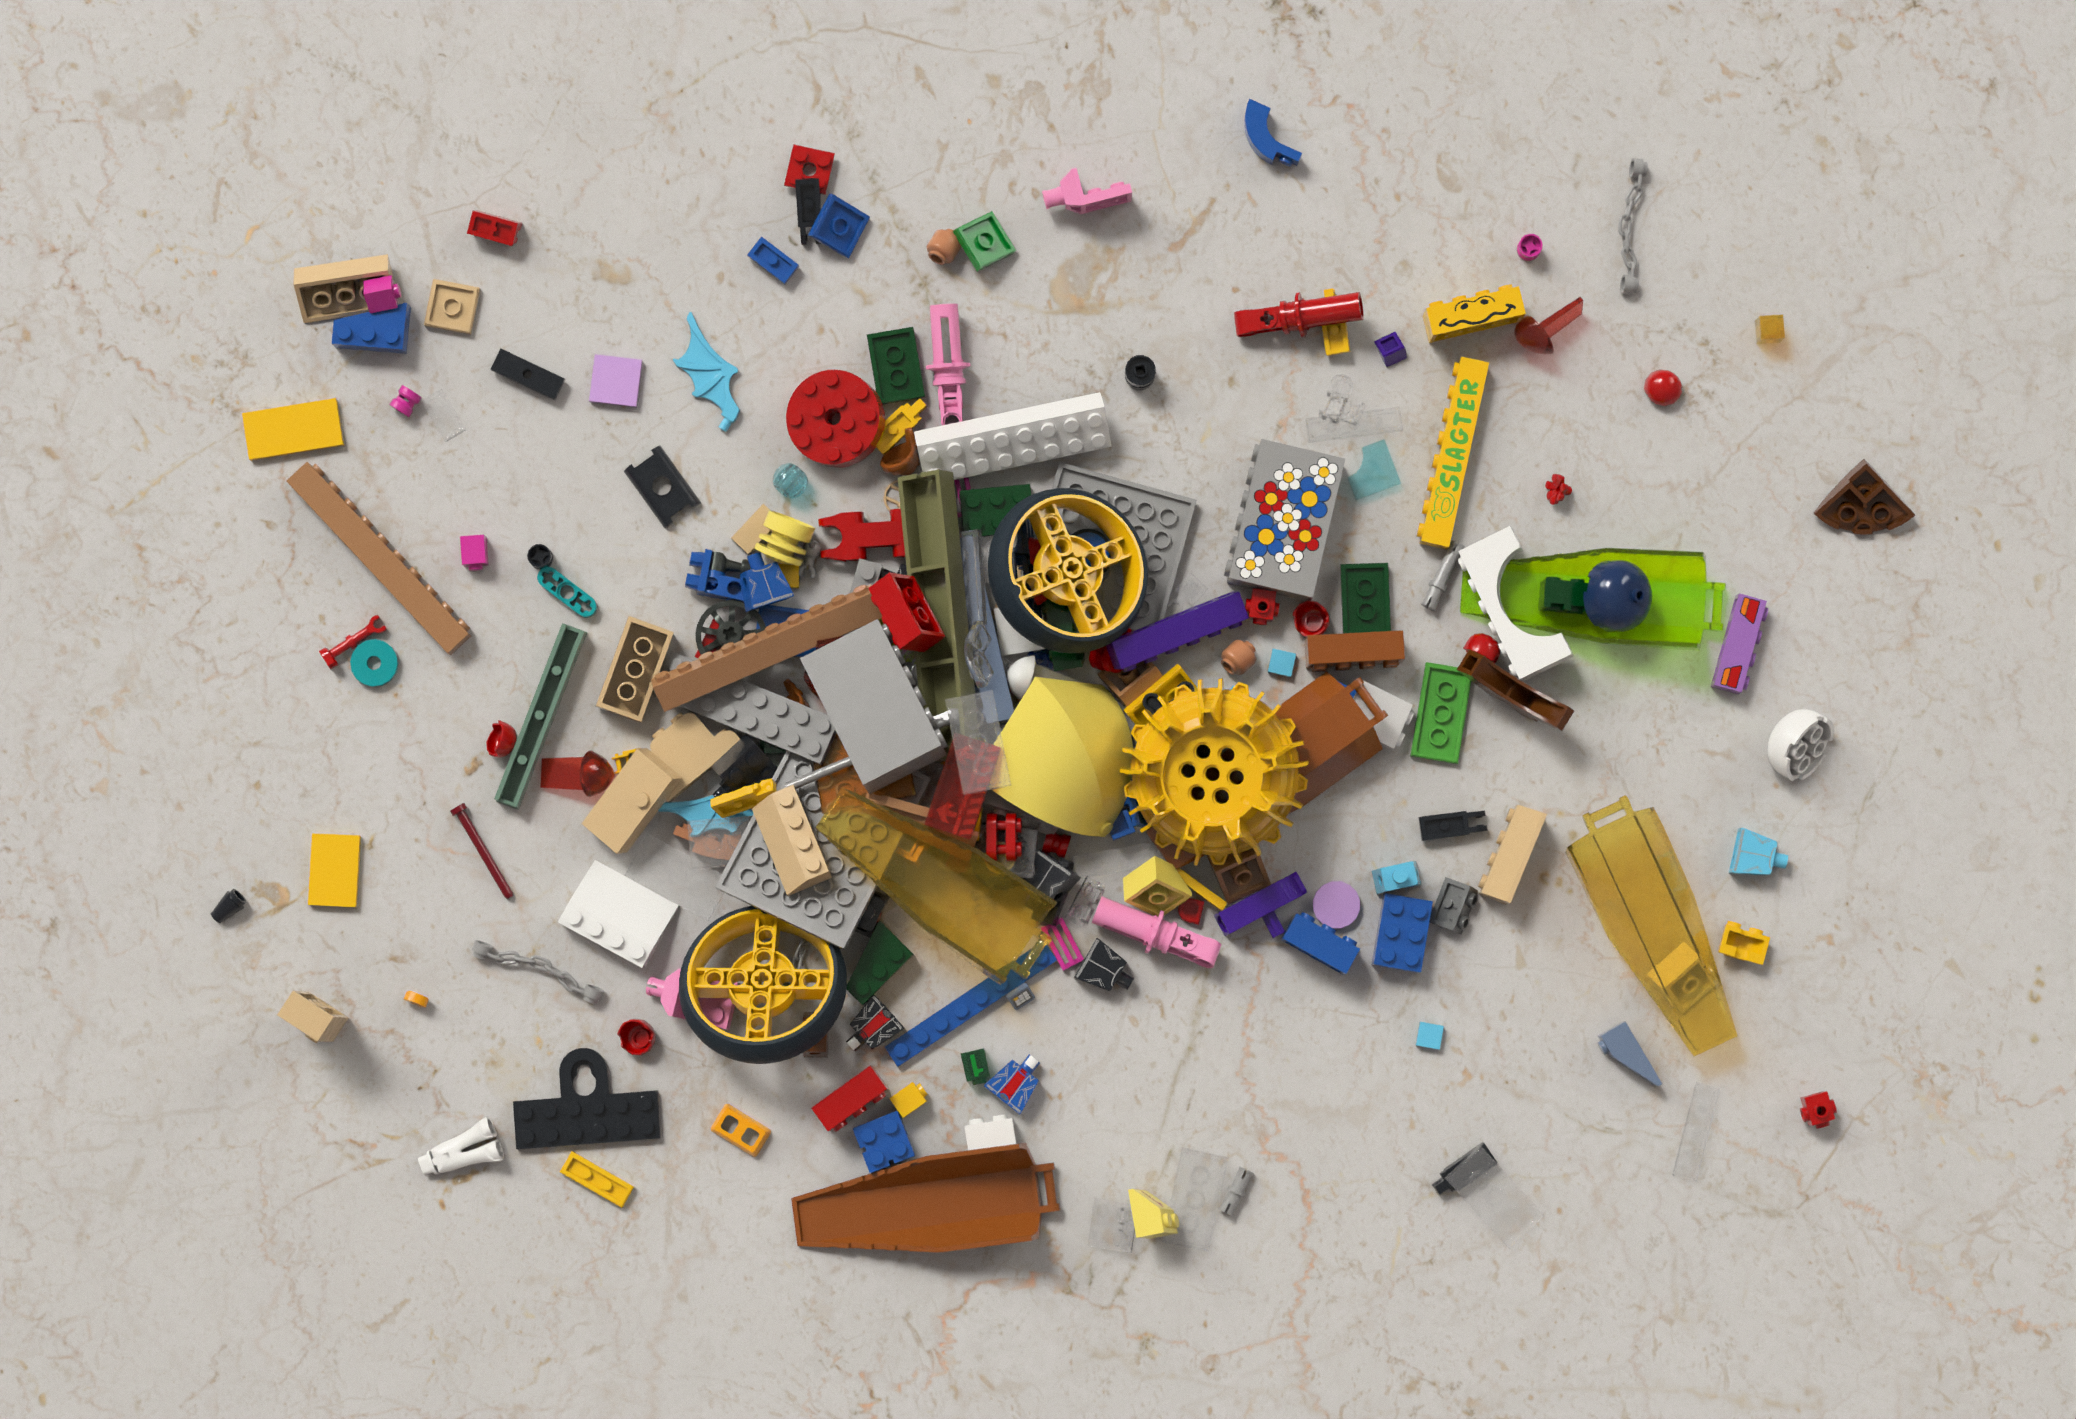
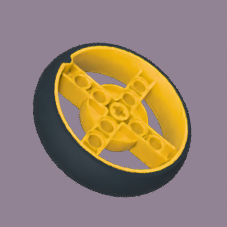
M1055 488L1026 497L1017 503L1002 519L994 533L989 549L988 577L991 592L1000 612L1020 635L1048 650L1061 653H1083L1103 648L1115 641L1135 621L1147 592L1148 565L1145 550L1136 530L1124 514L1105 499L1086 491ZM1058 509L1073 511L1088 518L1108 536L1110 541L1093 547L1086 540L1069 535ZM1029 518L1041 548L1034 560L1033 572L1015 579L1012 569L1013 543L1021 525ZM1046 523L1050 524L1052 531L1046 527ZM1056 545L1061 548V553L1057 551ZM1105 550L1109 552L1111 559L1106 556ZM1085 558L1090 561L1091 567L1087 565ZM1121 562L1124 578L1123 595L1116 614L1108 623L1095 593L1101 585L1103 569ZM1045 575L1051 578V583L1046 580ZM1025 582L1030 585L1031 591L1026 588ZM1075 588L1080 591L1081 597L1076 594ZM1043 594L1047 599L1056 604L1068 606L1079 633L1063 631L1048 624L1036 615L1025 601ZM1085 610L1089 612L1090 619L1086 616Z
M753 906L731 911L709 924L690 946L684 958L679 977V998L682 1012L697 1037L715 1052L727 1058L751 1064H770L788 1060L816 1045L829 1032L838 1019L843 1008L847 990L846 965L839 947ZM780 931L799 936L815 946L823 956L828 970L796 969L786 956L778 952ZM755 932L753 951L742 955L731 968H704L711 957L728 942L745 934ZM766 938L771 939L769 942H762ZM763 960H770L767 964H760ZM713 981H720L717 985H710ZM738 981L744 982L739 986L734 985ZM785 982H791L789 986H782ZM811 982L816 983V984H815L814 986H812V987H807V986H806L808 983H811ZM698 998H730L735 1007L747 1015L745 1037L727 1033L711 1023L704 1015ZM795 999L822 1000L815 1012L802 1024L788 1032L771 1037L773 1017L786 1011ZM761 1003L766 1004L762 1008H756V1006ZM759 1025L764 1026V1027H763L762 1029H760V1030H754V1028H755L756 1026H759Z

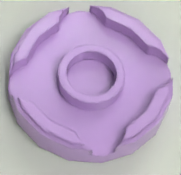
M1331 881L1322 885L1316 891L1313 898V911L1316 919L1321 924H1326L1333 929L1343 928L1350 925L1357 918L1360 911V899L1357 892L1349 884L1342 881Z

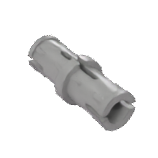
M1239 1167L1232 1185L1228 1186L1227 1190L1229 1191L1219 1210L1225 1212L1228 1205L1231 1204L1226 1213L1231 1216L1234 1215L1233 1213L1241 1197L1244 1198L1246 1194L1244 1190L1254 1174L1248 1170L1244 1179H1242L1246 1170L1243 1167Z

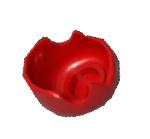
M1659 369L1651 372L1645 379L1644 392L1651 402L1661 406H1668L1674 404L1681 397L1683 387L1675 373Z
M1307 600L1302 602L1293 612L1295 628L1304 637H1307V635H1323L1329 627V613L1317 601Z
M1484 633L1472 635L1463 647L1466 652L1470 649L1484 655L1493 663L1497 662L1501 654L1498 642L1490 635Z
M498 720V723L492 724L493 730L489 734L486 746L489 755L502 758L513 751L517 741V733L511 725Z
M630 1019L622 1023L617 1033L621 1040V1047L632 1055L641 1056L651 1051L656 1040L653 1027L642 1019Z

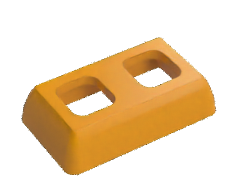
M730 1104L723 1106L710 1128L713 1133L752 1157H756L771 1134L769 1128ZM727 1115H731L739 1122L733 1133H728L721 1128V1124ZM747 1128H752L759 1133V1137L753 1146H749L741 1139Z

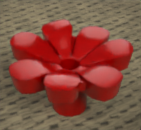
M1553 474L1552 482L1547 481L1545 484L1546 489H1550L1547 492V499L1550 500L1552 505L1563 501L1564 495L1572 493L1571 486L1564 483L1565 477L1563 475Z

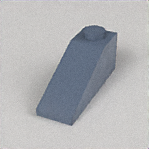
M1626 1021L1617 1024L1598 1036L1600 1039L1598 1046L1604 1055L1609 1054L1612 1059L1652 1085H1662Z

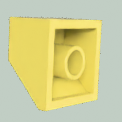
M1153 856L1123 878L1124 902L1157 917L1160 911H1164V915H1166L1192 897L1191 890L1173 864L1157 856Z
M1128 1190L1136 1238L1152 1239L1178 1234L1179 1219L1172 1208L1147 1190Z

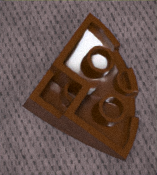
M1865 459L1859 462L1834 487L1813 512L1821 521L1835 529L1841 528L1861 535L1873 534L1874 531L1884 529L1892 530L1915 516V513Z

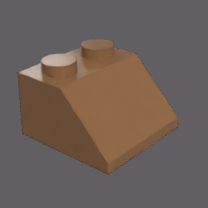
M1144 661L1136 663L1137 668L1127 672L1122 670L1119 673H1112L1101 670L1097 675L1117 699L1127 707L1163 676L1152 662L1144 663Z
M1253 848L1240 853L1243 860L1240 864L1237 863L1233 853L1228 854L1224 865H1214L1209 855H1207L1212 871L1228 904L1271 885L1261 856H1257Z

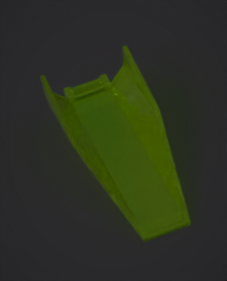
M1602 548L1566 554L1560 553L1541 557L1511 559L1504 569L1500 582L1501 602L1505 613L1514 625L1556 634L1562 633L1565 636L1602 644L1700 651L1704 630L1723 631L1721 617L1723 591H1726V583L1707 582L1706 555L1704 552ZM1608 560H1624L1637 565L1648 577L1652 589V604L1647 617L1640 625L1625 632H1606L1599 626H1594L1588 615L1538 611L1540 582L1547 577H1560L1561 580L1583 579L1585 583H1589L1590 577L1588 575L1590 571L1600 562ZM1468 571L1463 572L1460 613L1490 619L1488 613L1483 614L1478 604V601L1481 600L1478 592L1473 593L1468 583V580L1471 579ZM1707 590H1713L1712 622H1705Z

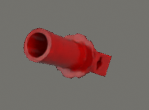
M1299 292L1296 293L1294 301L1288 303L1280 301L1279 306L1234 312L1236 336L1248 337L1283 330L1284 334H1290L1291 331L1299 330L1303 338L1306 337L1307 330L1312 327L1364 320L1360 292L1305 300ZM1268 315L1274 318V320L1270 321V325L1264 322V320L1268 319Z

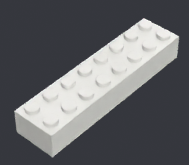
M1100 392L914 432L922 472L937 469L953 472L954 480L1112 447L1105 407Z

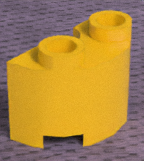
M1727 921L1718 953L1738 960H1746L1763 965L1770 937L1764 936V931L1750 927L1749 931L1741 929L1742 924Z

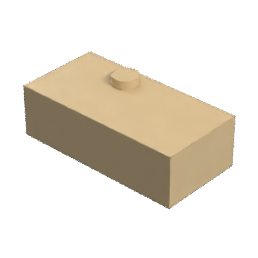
M628 616L595 707L641 723L653 691L651 679L660 672L674 632Z
M648 748L636 749L581 824L616 854L627 853L681 781L682 777Z
M295 990L292 991L277 1016L304 1032L305 1036L315 1043L333 1042L349 1019V1017L312 993Z

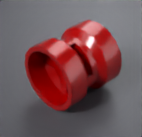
M1056 832L1055 834H1047L1042 851L1046 853L1053 852L1058 857L1065 858L1071 836L1067 834L1059 835Z

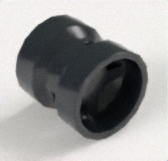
M535 544L528 550V561L536 569L541 570L552 565L553 554L545 545Z

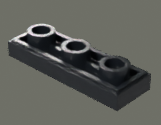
M501 348L490 369L554 401L565 382V378ZM526 372H532V376L527 379L524 377Z

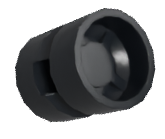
M1144 355L1132 357L1125 367V380L1127 384L1135 390H1145L1153 384L1156 374L1154 362Z

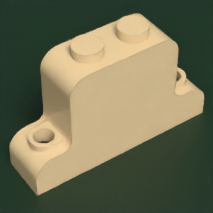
M682 712L670 721L672 725L666 730L662 727L652 735L654 740L650 744L652 753L682 777L666 800L672 802L710 771L714 763L740 740L739 736L733 731L726 730V728L716 736H713L695 714L686 713L683 715Z

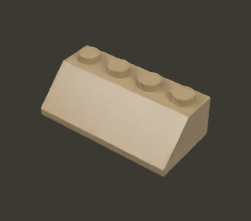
M388 254L294 268L293 285L303 322L328 320L369 312L364 297V281L390 275L393 278Z
M794 785L770 794L752 808L787 896L832 878Z
M1516 805L1514 809H1509L1505 818L1508 825L1506 830H1501L1497 837L1496 843L1499 844L1496 853L1492 852L1488 859L1487 865L1490 868L1487 875L1483 874L1478 884V887L1481 888L1479 894L1505 905L1511 903L1547 814L1521 805Z

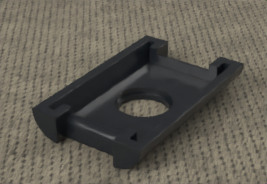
M659 445L651 450L653 453L651 457L635 468L632 464L624 470V473L662 526L667 528L673 523L671 520L672 516L689 504L694 509L701 504V501ZM658 477H666L671 482V489L665 495H658L653 491L652 484Z

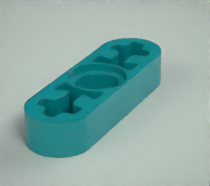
M544 567L538 572L537 580L539 584L581 617L589 618L596 613V601L552 567ZM553 572L552 577L558 583L560 579L564 580L557 586L556 592L552 590L556 586L551 582L543 583L545 581L543 577L545 573L550 574ZM564 586H571L574 589V595L570 599H564L561 596V589ZM579 593L583 594L579 599L584 603L591 601L590 607L592 610L590 612L587 610L581 612L582 606L577 602L575 606L571 605L578 598Z

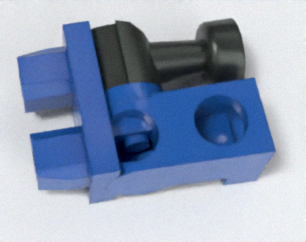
M705 549V553L691 552L689 566L702 569L700 576L687 573L686 588L697 591V595L744 602L741 580L726 576V571L740 572L741 574L750 570L748 559H743L742 563L727 559L721 552H714Z

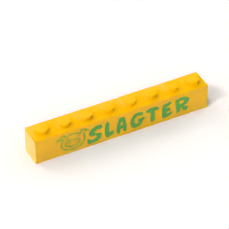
M1462 356L1459 363L1454 362L1452 376H1455L1454 386L1449 385L1447 399L1451 400L1449 408H1444L1442 422L1446 423L1444 431H1439L1437 445L1441 446L1439 454H1434L1432 468L1436 469L1434 477H1429L1426 491L1431 492L1429 500H1424L1421 514L1426 515L1424 524L1419 523L1416 537H1420L1419 544L1446 550L1450 546L1489 362Z

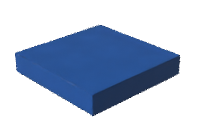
M829 193L808 236L843 257L849 258L870 216L834 194Z

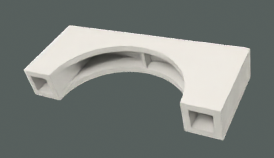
M1509 526L1458 551L1461 556L1458 562L1463 572L1468 571L1471 577L1468 583L1473 593L1478 592L1481 598L1478 604L1483 614L1488 613L1491 619L1488 625L1493 635L1498 634L1501 643L1498 645L1503 656H1508L1512 663L1508 665L1512 675L1519 677L1523 682L1574 657L1562 633L1545 637L1528 634L1517 628L1505 613L1500 597L1502 574L1509 561L1519 552L1523 551L1513 528Z

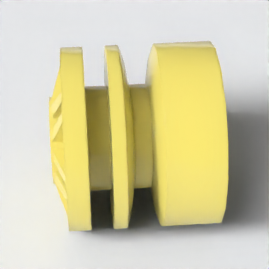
M769 510L763 525L772 530L771 535L762 533L759 535V538L767 541L768 544L765 545L757 542L754 548L763 553L767 558L779 563L801 566L803 560L794 556V553L806 554V551L799 547L798 543L799 541L810 543L816 528L792 517Z

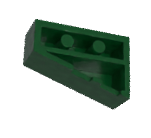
M1560 577L1545 578L1540 582L1538 611L1587 615L1583 593L1587 592L1588 583H1585L1583 579H1570V581L1561 580Z
M1049 599L1041 604L1042 613L1047 616L1048 624L1063 631L1079 633L1068 606L1056 604ZM1049 650L1050 661H1053L1054 671L1083 667L1085 662L1084 652L1061 653Z
M880 920L847 984V991L861 1005H864L914 955Z

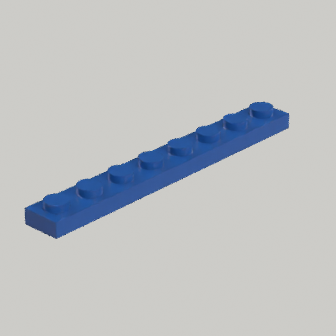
M1043 940L885 1046V1049L897 1067H899L1057 961V959Z

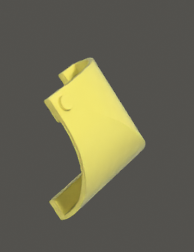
M1035 677L992 746L999 748V752H989L986 758L997 757L996 761L982 763L978 772L981 771V768L993 767L992 772L985 773V778L990 777L988 783L984 784L1013 805L1034 817L1073 833L1105 837L1113 829V824L1127 797L1125 796L1124 786L1132 779L1131 774L1120 773L1121 768H1131L1132 754L1122 752L1123 748H1133L1131 733L1124 713L1118 702L1103 685Z

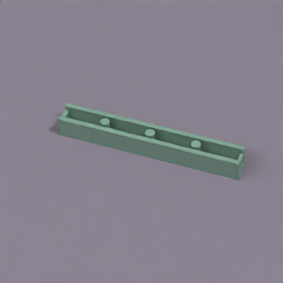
M562 623L494 799L496 802L519 810L587 632Z

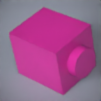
M392 275L364 281V297L370 313L398 308V298H401L399 284H394Z
M484 534L460 536L462 565L468 567L469 571L483 570V566L489 565L487 537Z

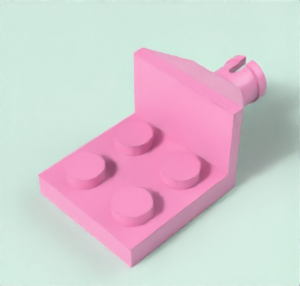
M1077 168L1070 170L1060 181L1059 187L1042 191L1046 209L1065 205L1067 210L1078 214L1128 203L1132 200L1130 183L1124 185V182L1114 183L1110 185L1109 189L1102 191L1101 188H1094L1088 190V194L1084 195Z
M679 968L666 977V980L650 977L647 984L655 985L657 989L646 987V994L660 997L667 1015L685 1019L679 998L681 969ZM713 981L710 985H717L720 981ZM736 982L734 985L739 986L741 983ZM698 998L700 1007L709 1021L716 1027L729 1030L735 1005L730 998Z

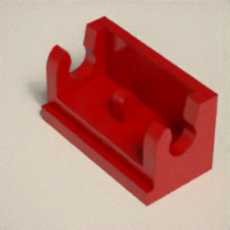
M473 210L467 234L513 246L518 241L517 233L521 230L522 222Z

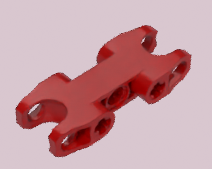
M901 508L891 509L890 521L864 523V512H844L818 519L819 527L836 528L842 534L840 545L834 549L821 551V559H833L844 562L859 561V558L867 560L866 548L892 547L893 558L905 557Z

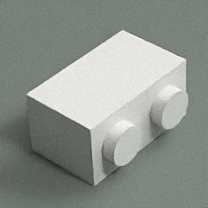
M1007 1114L992 1116L993 1121L983 1122V1118L969 1120V1125H965L968 1150L1016 1144L1012 1118L1007 1119Z

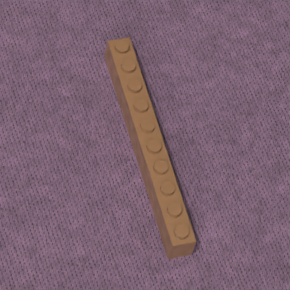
M306 462L286 482L449 655H452L471 637L467 632L470 627L461 618L457 621L452 616L454 610L447 602L440 603L435 596L438 593L429 583L426 586L421 583L419 579L422 576L413 566L410 569L406 567L403 563L406 559L397 549L393 552L387 546L390 542L381 532L377 535L371 529L373 524L365 515L360 518L355 512L357 509L356 505L349 498L344 500L339 495L341 490L332 480L328 483L322 477L325 472L316 463L312 466Z
M872 585L858 586L852 593L845 596L843 594L835 596L831 599V602L824 605H814L808 612L801 615H791L785 622L770 624L764 631L757 634H747L741 641L736 643L729 642L718 651L713 653L706 652L700 655L697 660L683 662L674 670L669 672L662 671L656 674L651 679L652 686L664 712L865 626L877 619H881L882 614L879 608L873 604L871 600L872 595L868 589Z

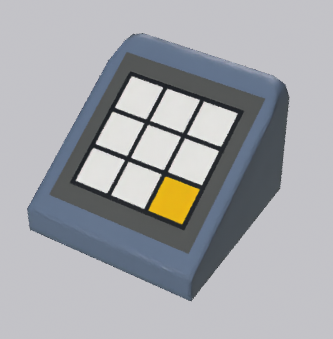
M1023 983L1007 994V998L1015 1010H1018L1035 998L1027 983Z

